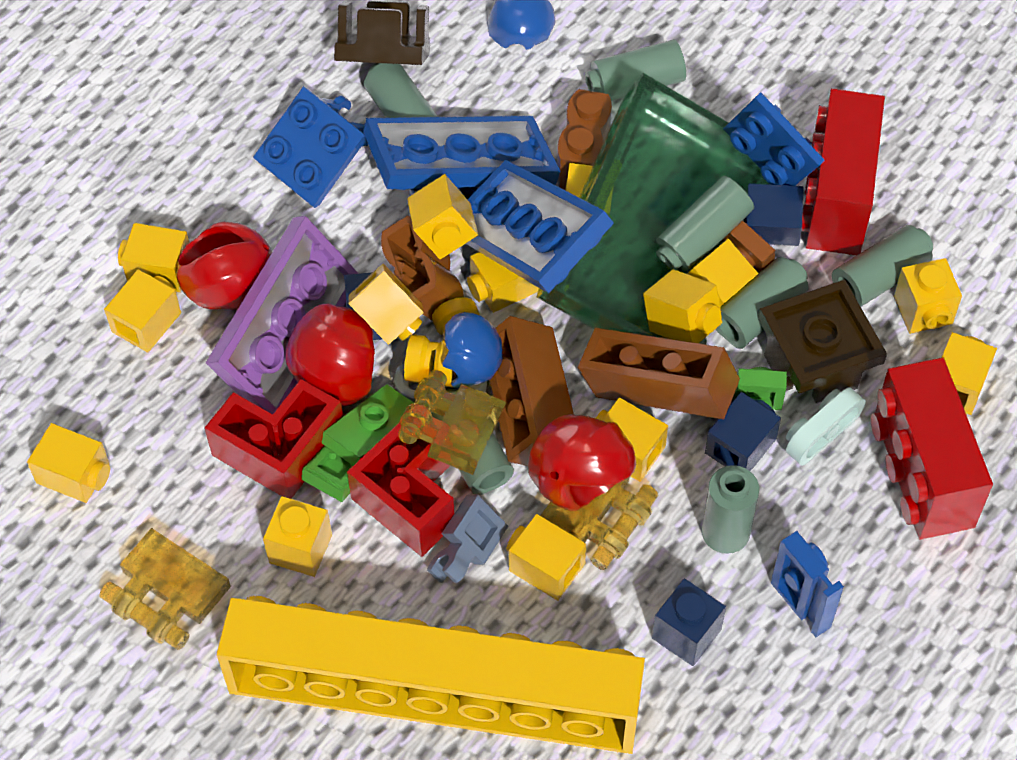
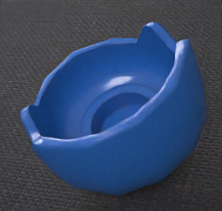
M496 0L487 21L489 36L503 48H508L512 44H520L526 50L531 49L534 45L548 40L556 23L554 8L549 0Z
M468 312L456 314L446 323L445 343L448 354L443 360L442 365L453 370L458 376L452 381L451 385L454 388H467L492 379L502 363V341L493 325L482 316Z

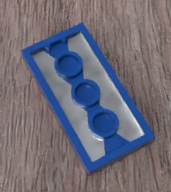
M533 116L366 118L363 133L386 189H422L444 174L457 188L480 187L505 160L554 185L557 184L560 169Z
M505 160L468 199L471 203L478 236L466 244L549 294L557 284L561 283L568 276L569 271L578 261L600 242L604 233L614 222L604 210Z

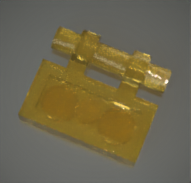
M434 370L430 372L428 378L422 379L414 392V404L408 405L400 418L401 428L398 436L402 442L407 444L415 443L418 438L431 443L428 457L474 475L501 418L506 402L490 396L486 392L461 384L456 395L449 393L445 389L447 383L446 375L441 371ZM431 412L444 416L443 421L434 418Z
M630 478L614 485L606 493L596 497L587 506L578 511L565 510L550 501L540 516L584 543L588 539L596 543L598 548L590 558V561L598 569L606 570L614 558L619 559L629 546L628 538L637 525L642 526L652 514L651 506L659 495L653 487L647 484H643L636 495L624 489L630 481ZM611 506L622 513L612 528L601 522Z
M151 528L120 563L122 572L130 577L131 580L123 589L112 581L107 582L101 589L99 597L112 605V612L123 620L131 618L146 628V635L157 643L162 644L166 642L175 649L180 650L187 643L190 634L177 626V622L185 614L198 624H201L231 588L229 578ZM149 591L166 602L158 612L142 602Z

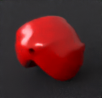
M223 221L214 223L187 244L181 252L176 264L177 280L184 294L196 305L205 309L236 310L240 307L272 254V250L267 241L256 230L247 225Z
M332 304L318 305L307 312L294 328L286 346L287 367L297 382L300 379L306 381L341 401V406L352 405L364 399L371 391L375 355L373 328L356 311L350 308Z
M568 414L551 421L538 435L530 451L528 473L531 480L546 499L565 510L578 511L587 506L596 497L606 493L614 485L630 478L632 473L635 472L637 464L634 447L617 423H607L584 415Z

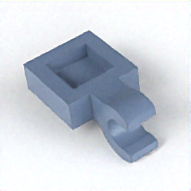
M466 495L442 532V535L450 542V545L431 560L427 571L441 583L444 582L447 576L454 583L460 582L465 576L470 563L484 565L507 530L508 525L479 495Z

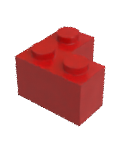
M300 379L273 414L233 392L204 429L213 457L278 495L292 499L305 482L302 480L303 468L325 446L322 444L323 432L343 417L341 401Z
M414 408L347 471L351 499L421 557L443 537L442 532L455 514L454 498L434 482L453 464L451 436Z

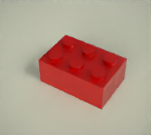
M831 88L828 105H819L815 124L816 133H813L811 146L825 161L811 172L806 179L804 194L806 198L802 215V231L808 232L806 249L855 256L861 253L873 206L885 96Z
M944 357L888 368L883 387L877 393L878 404L876 411L871 414L870 421L875 439L877 441H884L888 452L885 457V464L889 479L892 483L898 482L903 494L900 501L901 511L906 524H914L919 540L975 528L992 489L993 482Z

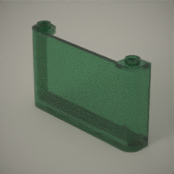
M642 73L620 104L579 196L584 201L604 210L614 224L604 233L600 242L590 249L569 271L568 276L561 283L557 284L549 294L539 288L536 297L592 329L600 328L668 339L650 332L643 297L645 291L671 271L656 254V251L660 248L656 238L722 176L731 178L747 194L748 184L770 185L764 179L761 169L752 159L733 146L730 136L723 130L729 122L647 74ZM719 242L703 259H705L710 253H712L716 248H718L723 242ZM680 268L677 270V271H680V272L685 273V274L688 273V272H685V271L681 270ZM704 338V339H703L700 343H698V344H704V345H706L707 339Z

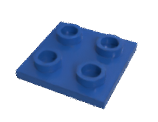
M303 86L253 158L312 207L316 208L324 200L359 149L363 146H368V143L363 133L365 123L349 122L339 114L342 108L348 110L351 108V102L344 96H338L334 100L319 98Z
M760 92L723 130L730 136L733 146L741 153L747 154L761 169L764 179L770 185L796 186L825 160L811 146L812 142L807 137L804 138L780 113L782 110L776 104L773 105Z

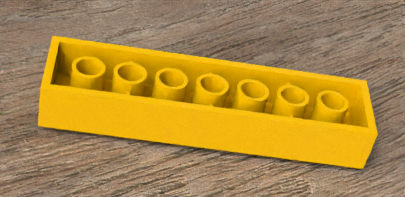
M249 596L246 600L230 598L216 654L229 694L633 754L645 658L635 657L632 652L619 648H610L604 652L587 650L571 641H556L552 644L539 643L516 633H506L498 637L480 634L474 628L467 626H452L450 629L430 627L425 622L414 618H403L396 622L377 619L376 616L365 611H350L348 614L327 612L323 607L311 603H301L297 607L279 605L273 600L262 596Z

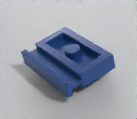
M795 531L780 542L771 584L801 621L806 617L810 619L813 623L811 633L816 638L832 627L844 586L840 581L835 584L829 581L827 578L829 572L828 563L823 552L814 543H807L799 532Z

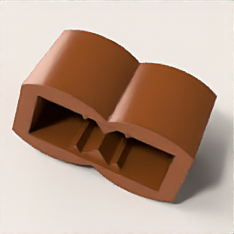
M578 89L570 98L567 106V125L558 141L557 165L560 169V174L557 182L559 188L566 190L569 163L602 167V156L610 142L612 102L609 94Z
M407 215L382 231L381 246L383 254L387 261L395 267L394 275L422 303L424 311L422 315L432 321V314L441 304L448 300L464 297L459 280L450 272V254L439 259L413 230L411 216Z

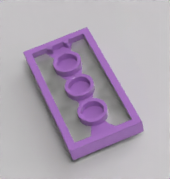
M306 216L294 217L206 361V364L238 395L271 414L277 410L298 383L287 367L285 356L287 343L297 323L307 312L318 305L332 304L343 307L346 303L344 275L359 274Z

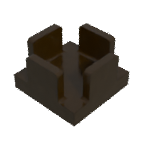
M370 0L367 3V8H360L357 11V34H352V2L343 1L338 5V38L334 45V61L422 65L430 55L429 6L420 5L417 8L416 37L409 33L410 4L408 2Z
M845 279L762 307L759 310L758 320L767 335L764 357L773 371L787 372L786 391L793 389V386H795L799 394L813 389L812 397L816 404L822 402L835 389L841 392L846 388L858 389L864 371L885 363L887 352Z

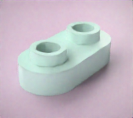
M846 388L842 392L838 389L833 390L825 397L819 406V411L809 420L801 418L790 428L786 435V440L789 442L786 447V453L800 465H805L855 422L863 411L866 400L852 388Z

